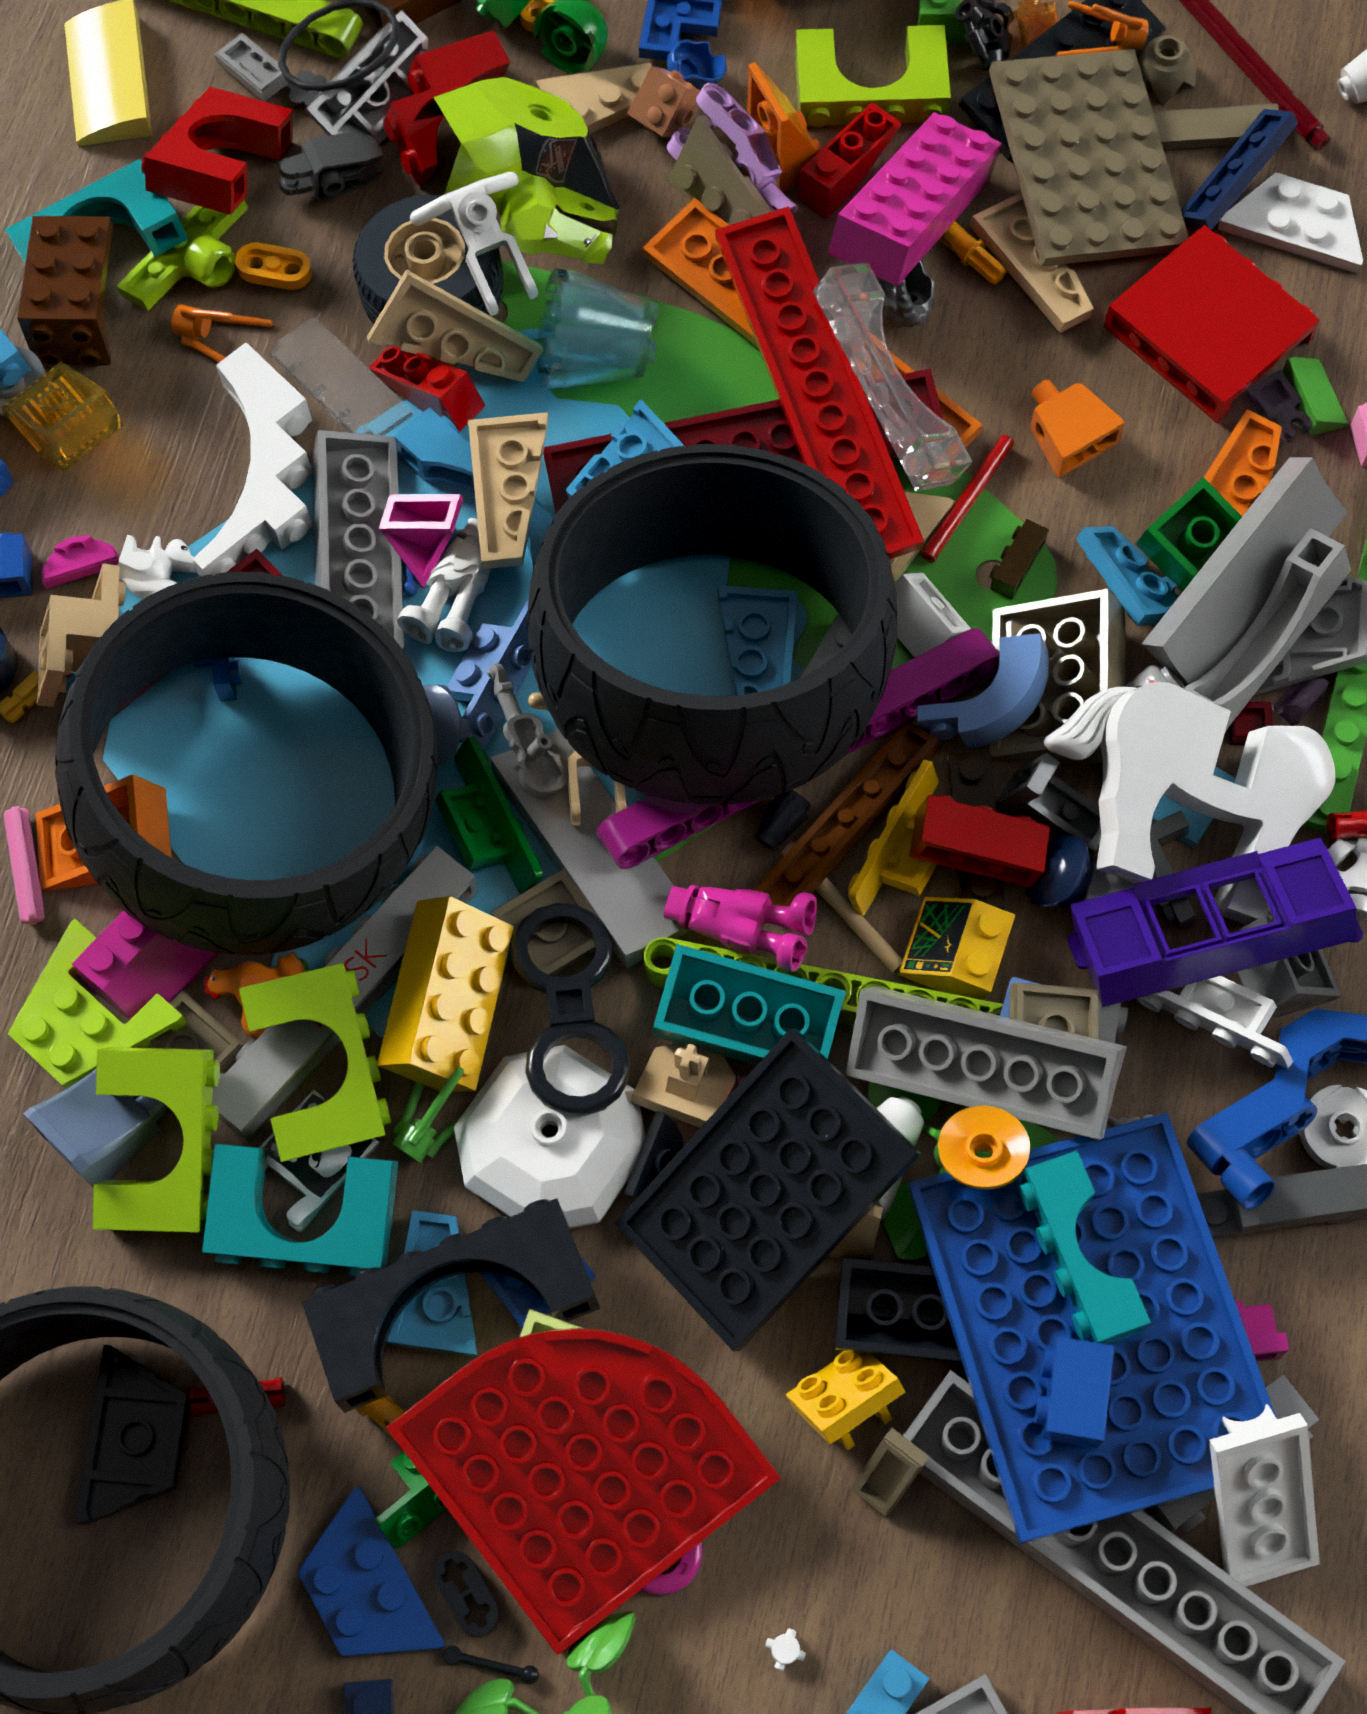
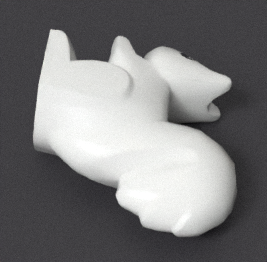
M127 535L118 562L119 580L126 582L127 589L133 595L142 599L170 585L176 584L177 582L170 580L172 572H198L192 560L194 557L182 540H172L164 550L161 547L159 536H155L150 550H143L137 548L136 540L132 535Z

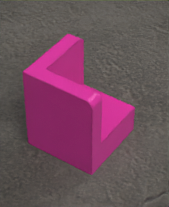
M1235 1301L1256 1362L1281 1359L1289 1351L1286 1332L1277 1333L1272 1306L1266 1304L1244 1307L1243 1301Z

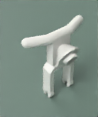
M514 172L482 179L457 189L414 210L410 215L412 224L419 226L452 209L455 220L469 249L466 255V263L491 316L498 313V305L476 259V256L505 246L530 299L538 297L536 284L515 238L510 234L502 232L496 219V205L492 198L488 196L489 194L517 186L519 178Z

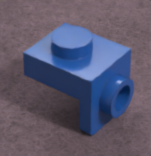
M228 657L193 663L195 667L212 666L213 685L220 702L237 700L236 685L243 683L240 660Z

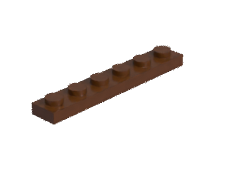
M906 720L753 891L768 893L772 905L790 906L793 899L799 893L806 892L812 894L906 788L910 774L914 771L917 772L924 759L930 761L940 750L939 738Z

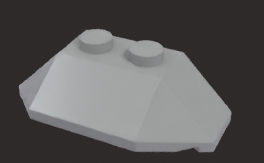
M402 10L395 15L400 24L398 42L388 59L369 76L346 87L321 91L304 110L328 136L355 132L374 137L378 144H380L387 137L384 119L391 102L414 95L408 83V72L414 57L426 52L428 38ZM390 21L331 81L344 79L365 69L381 55L391 38L392 25Z

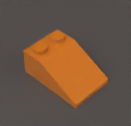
M753 62L748 64L747 113L767 132L782 171L777 179L776 186L784 192L799 186L800 169L822 148L816 138L811 139L807 132V124L801 111H795L787 96L760 66Z
M133 774L105 785L104 788L108 797L133 830L149 844L172 858L166 788ZM60 803L35 813L41 890L50 892L98 884L78 856L74 844L68 835Z

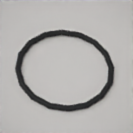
M345 0L329 4L309 14L290 31L280 47L278 66L284 79L302 90L327 91L346 87L369 76L388 59L398 42L400 24L392 9L376 0ZM355 6L375 8L387 15L392 25L390 41L381 55L365 69L344 79L327 83L303 82L290 74L286 65L287 51L296 36L314 20L333 11Z

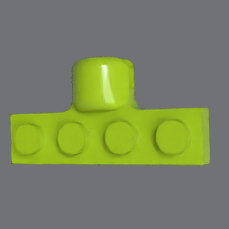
M245 199L231 215L196 205L180 221L188 240L156 257L150 251L116 286L121 296L149 311L183 277H191L212 288L226 284L236 269L235 254L231 252V246L218 239L248 209Z

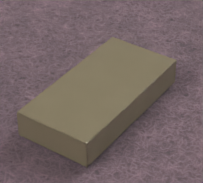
M891 1428L851 1487V1490L888 1518L930 1456L894 1428Z

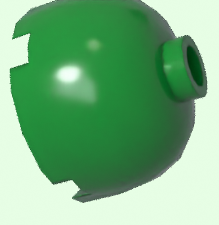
M554 0L544 7L534 20L533 34L535 40L540 36L544 45L541 49L542 54L556 68L567 74H575L577 71L588 72L598 62L607 48L609 31L606 21L600 11L587 0Z

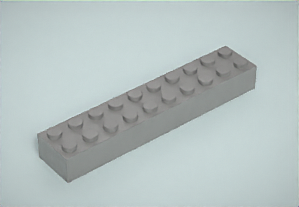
M949 1371L903 1435L930 1456L919 1474L1239 1714H1313L1346 1661L1141 1510L1020 1545L970 1385L953 1371Z

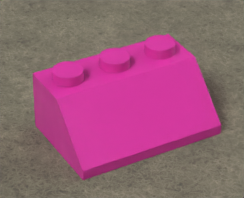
M123 910L72 963V966L84 983L130 1020L156 993L170 1003L198 977L219 953L192 948L178 943L176 939L172 941L145 927Z

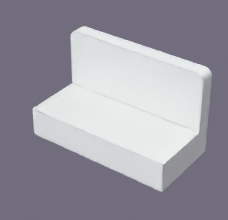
M924 573L902 574L895 582L897 592V616H895L897 617V637L914 657L971 629Z

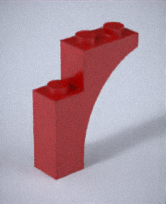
M494 30L416 55L408 72V83L414 95L393 101L389 106L384 119L386 134L391 141H395L401 153L402 166L407 174L412 175L417 186L429 182L438 165L436 140L439 125L445 116L441 115L414 121L422 107L436 96L482 80L504 77L510 61Z

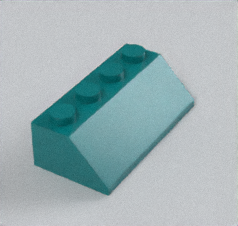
M677 944L654 1022L652 1036L685 1046L693 1044L696 1046V1049L758 1065L788 1030L795 1028L828 1060L846 991Z

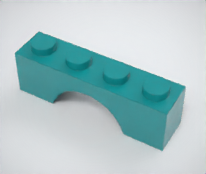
M1076 1150L1026 1168L1021 1179L1022 1184L1018 1186L1020 1198L1025 1209L1028 1212L1033 1210L1040 1225V1227L1036 1228L1039 1244L1045 1254L1051 1253L1058 1268V1270L1054 1271V1278L1063 1297L1069 1296L1076 1313L1072 1314V1321L1080 1340L1111 1345L1143 1333L1151 1321L1133 1279L1117 1278L1100 1272L1085 1259L1078 1246L1075 1231L1076 1220L1079 1213L1089 1205L1095 1194L1078 1151Z

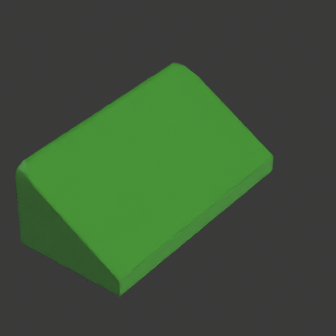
M1300 357L1287 358L1282 374L1310 436L1347 427L1349 423L1320 360Z

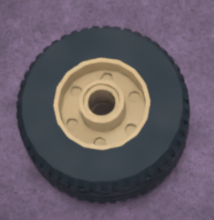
M419 195L404 198L390 204L371 218L360 232L353 250L352 265L361 304L373 324L376 322L406 269L491 316L466 263V255L469 249L455 220L452 209L419 226L412 224L410 220V215L414 210L441 197L440 195ZM499 247L476 256L497 305L501 300L504 285Z

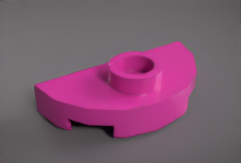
M92 536L70 537L54 547V553L42 567V582L45 589H49L93 575L101 571L103 564L118 565L120 556L114 546L93 539Z

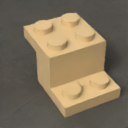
M102 565L92 599L50 595L40 630L38 706L54 707L58 692L65 693L67 675L78 671L98 639L119 618L120 606H124L126 595V582L119 581V565Z

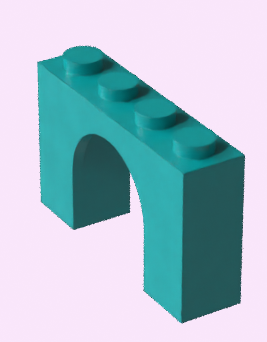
M141 159L5 229L24 265L26 263L32 216L110 217L112 224H125L138 231L154 257L188 240V237L168 199L165 196L145 191V174L141 171Z
M215 1144L202 1252L216 1253L215 1262L242 1264V1256L260 1258L259 1266L286 1268V1261L304 1262V1271L330 1273L331 1265L348 1266L347 1275L356 1276L361 1271L369 1268L378 1267L382 1269L387 1267L399 1161L348 1157L343 1204L337 1221L321 1237L309 1242H300L289 1239L276 1231L264 1212L262 1197L268 1149Z

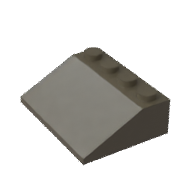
M1109 589L993 609L992 644L1000 652L999 637L1041 633L1048 649L1049 668L1046 687L1037 707L1016 730L990 744L991 759L993 761L1032 762L1043 754L1048 753L1061 764L1086 765L1103 762L1100 745L1088 758L1072 760L1048 750L1044 745V739L1061 727L1090 697L1109 688L1125 687V608ZM996 675L993 678H991V683L995 679Z

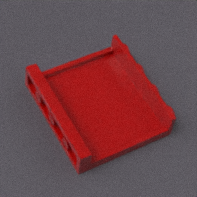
M1203 225L1109 305L1104 328L1218 424L1228 415L1232 401L1302 340L1307 345L1312 342L1320 319L1314 315L1308 306L1300 304L1288 294L1280 283L1271 280L1260 271L1251 259L1243 257L1232 248L1223 236L1214 233L1206 225Z

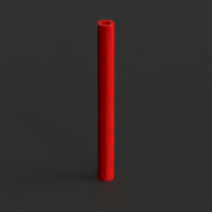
M1001 435L921 552V557L930 563L935 562L1015 443L1011 437Z

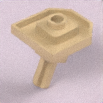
M674 1042L654 1049L632 1094L631 1103L665 1113L669 1117L701 1128L730 1096L735 1085L736 1076L724 1056L696 1049V1046L693 1044L685 1046Z

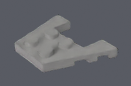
M1350 576L1343 580L1254 696L1367 663V581Z

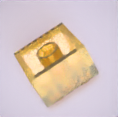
M63 362L58 363L1 407L3 413L37 453L63 472L78 463L82 457L124 426L107 390Z

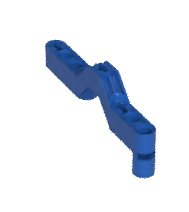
M1314 1009L1283 1027L1280 1032L1279 1043L1288 1049L1293 1060L1289 1069L1276 1064L1274 1080L1207 1119L1189 1135L1187 1139L1189 1149L1212 1174L1221 1175V1184L1244 1209L1250 1210L1261 1205L1270 1197L1276 1186L1275 1181L1255 1159L1304 1130L1316 1117L1317 1107L1305 1096L1307 1080L1340 1060L1367 1064V1015Z

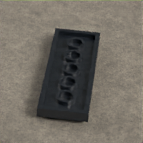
M1085 0L1081 3L1090 7L1098 4L1127 16L1147 20L1149 30L1145 44L1162 36L1167 29L1141 0ZM1072 10L1010 60L1052 57L1062 51L1117 46L1115 41H1111L1113 23ZM989 76L962 97L958 105L981 131L987 133L990 138L1001 142L999 151L1008 160L1012 155L991 77Z

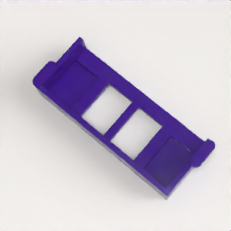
M1321 838L1261 854H1258V851L1179 871L1132 884L1130 889L1070 904L1074 933L1070 934L1067 940L1076 966L1079 969H1088L1095 989L1099 990L1101 1005L1106 1007L1346 942L1357 943L1363 939V931L1357 921L1356 906L1327 847L1324 846ZM1255 878L1275 922L1230 934L1211 893V889ZM1196 894L1215 938L1170 950L1151 905Z

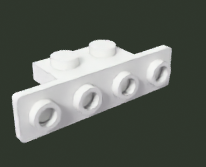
M1222 976L1188 984L1180 995L1166 990L1137 998L1140 1004L1154 1012H1159L1162 1008L1175 1014L1174 1019L1189 1029L1197 1030L1200 1026L1212 1032L1211 1036L1226 1047L1235 1049L1236 1045H1239L1251 1051L1250 1055L1255 1060L1268 1067H1274L1275 1064L1289 1069L1293 1062L1288 1049L1284 1045L1261 1035L1277 1008L1275 1002Z

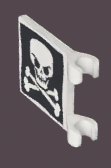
M313 1090L294 1111L317 1106L327 1100ZM273 1132L259 1147L268 1149L265 1170L269 1166L305 1196L287 1212L286 1216L289 1220V1225L297 1232H303L324 1204L345 1183L348 1157L368 1158L379 1146V1141L372 1138L281 1162Z

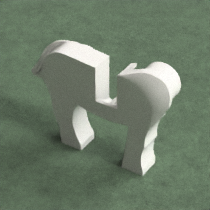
M1154 682L1139 688L1114 687L1103 690L1087 699L1061 727L1044 739V745L1048 750L1072 760L1088 758L1100 745L1103 760V782L1098 801L1101 840L1096 870L1131 883L1152 880L1155 864L1151 851L1150 828L1155 808L1162 795L1200 814L1242 825L1244 831L1233 857L1258 851V854L1289 846L1299 828L1313 815L1333 790L1336 776L1335 765L1328 745L1316 731L1306 726H1266L1248 733L1235 783L1214 776L1213 773L1231 711L1167 682ZM1255 878L1219 887L1214 898L1223 917L1244 925H1248L1262 916L1268 915L1269 908Z

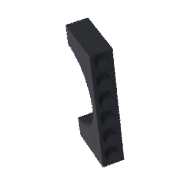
M557 1198L551 1201L547 1199L534 1201L524 1208V1212L509 1218L505 1216L492 1218L482 1225V1229L467 1235L463 1233L450 1235L441 1240L437 1247L425 1252L421 1250L408 1252L400 1256L395 1264L382 1269L374 1267L363 1270L355 1276V1280L340 1286L327 1285L313 1292V1297L303 1300V1308L334 1402L341 1410L346 1413L388 1396L384 1384L383 1359L392 1327L405 1307L417 1295L443 1279L475 1272L493 1273L512 1278L534 1291L548 1306L553 1317L565 1322L601 1309Z

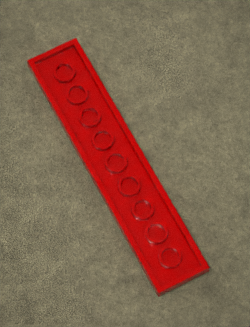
M787 206L716 229L715 236L803 463L824 474L825 478L833 480L844 488L847 494H850L859 502L877 527L878 535L881 534L889 560L923 549L924 539L790 207Z

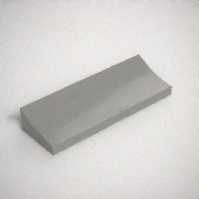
M318 430L312 449L315 585L347 599L359 607L361 612L365 611L404 650L403 630L397 624L398 616L403 610L401 557L379 529L389 496L399 495L394 436Z
M1313 457L1288 458L1143 641L1142 645L1163 667L1168 666L1185 687L1212 670L1244 636L1267 601L1286 558L1308 530L1312 528L1329 537L1347 515L1348 511L1326 484Z
M556 729L547 734L552 740V746L549 750L553 754H560V762L567 772V760L574 753V749L568 743V739L565 740L559 729ZM513 750L490 757L491 768L498 783L503 786L507 796L559 871L565 870L590 910L605 925L613 942V951L626 970L644 959L646 946L652 940L659 937L677 939L690 931V929L681 928L679 921L664 918V908L669 892L674 885L655 858L652 857L629 869H621L596 835L600 824L616 813V803L590 766L577 767L581 822L579 826H572L568 780L564 787L552 796L545 798L533 797L526 793L519 783L518 773L513 767L518 760Z
M873 986L862 989L860 992L845 1075L968 1107H997L1009 1112L1019 1120L1100 1140L1104 1138L1114 1091L1128 1046Z

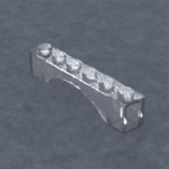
M866 262L831 267L815 287L813 293L915 491L953 484L970 466L972 460L956 429L938 417L917 397L895 366L887 347L883 330L882 308L885 293L871 266Z

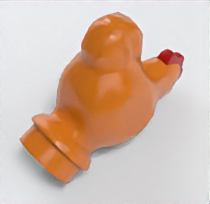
M294 952L284 957L280 955L277 959V966L274 968H270L257 961H245L233 969L229 967L222 971L213 969L211 976H206L204 979V992L210 994L214 1000L219 999L221 995H235L242 1006L241 1023L246 1035L259 1038L266 1028L249 1032L239 988L303 973L306 970Z

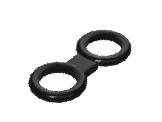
M554 903L537 908L523 918L512 936L510 955L516 972L531 988L546 994L550 1026L535 1038L527 1053L525 1074L531 1091L546 1107L563 1115L587 1116L605 1110L618 1100L629 1081L630 1059L625 1045L610 1028L594 1021L590 988L603 979L612 963L613 942L605 925L593 912L576 904ZM556 922L572 923L583 928L592 937L596 953L590 965L579 974L568 977L551 976L540 971L531 961L528 945L534 934L549 924ZM572 1038L588 1039L599 1044L608 1053L613 1066L612 1074L606 1085L597 1092L585 1096H570L556 1090L547 1080L543 1070L544 1060L554 1046Z

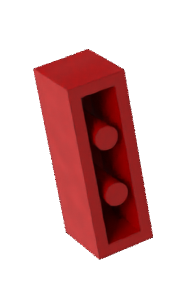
M928 795L916 811L909 857L1030 888L1045 870L1050 826L1039 824L1033 818L1027 816L1012 817L997 813L995 809L989 806H970L959 803L950 796Z

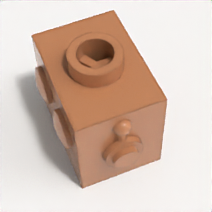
M651 66L627 114L642 123L646 131L650 133L656 132L662 138H672L679 128L687 127L692 121L695 114L696 98L700 90L692 86L691 83L686 82L682 78L683 75L675 70L671 72L667 69Z

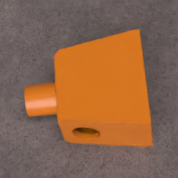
M1047 379L1040 382L1032 390L1031 396L1039 405L1033 412L1030 425L1031 431L1058 478H1061L1120 442L1125 424L1124 420L1083 384L1075 383L1059 392L1054 384Z

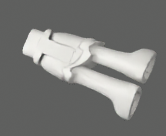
M470 518L465 528L458 530L456 538L448 545L441 560L431 571V576L426 582L430 591L422 606L407 605L398 616V626L407 635L423 644H430L435 635L439 648L450 652H462L467 650L471 643L473 633L467 624L476 596L484 591L491 568L482 569L477 519ZM457 595L447 618L443 619L438 625L447 598Z

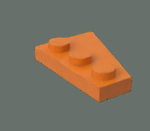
M1246 409L1204 476L1241 516L1246 513L1272 480L1282 426Z

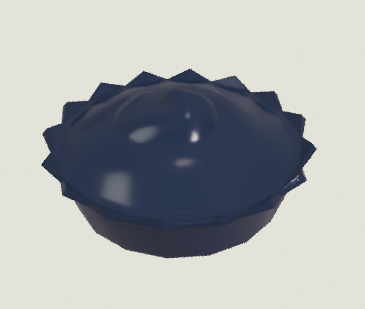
M1071 832L1066 836L1059 834L1054 841H1048L1044 873L1030 888L1027 887L1025 895L1031 898V904H1038L1041 908L1047 906H1067L1075 902L1086 891L1091 882L1094 867L1093 859L1088 852V845L1084 844L1082 836L1076 837Z

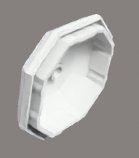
M566 1045L553 1047L547 1054L543 1064L544 1073L550 1084L556 1090L570 1096H585L595 1093L606 1085L611 1076L610 1073ZM528 1052L505 1056L454 1126L465 1188L509 1217L524 1212V1208L534 1201L541 1199L551 1201L557 1198L570 1229L600 1223L628 1182L646 1137L640 1106L631 1103L632 1094L635 1089L626 1085L620 1098L603 1111L587 1116L563 1115L546 1107L531 1091L525 1074ZM547 1125H554L558 1128V1132L555 1136L548 1138L542 1135V1129Z

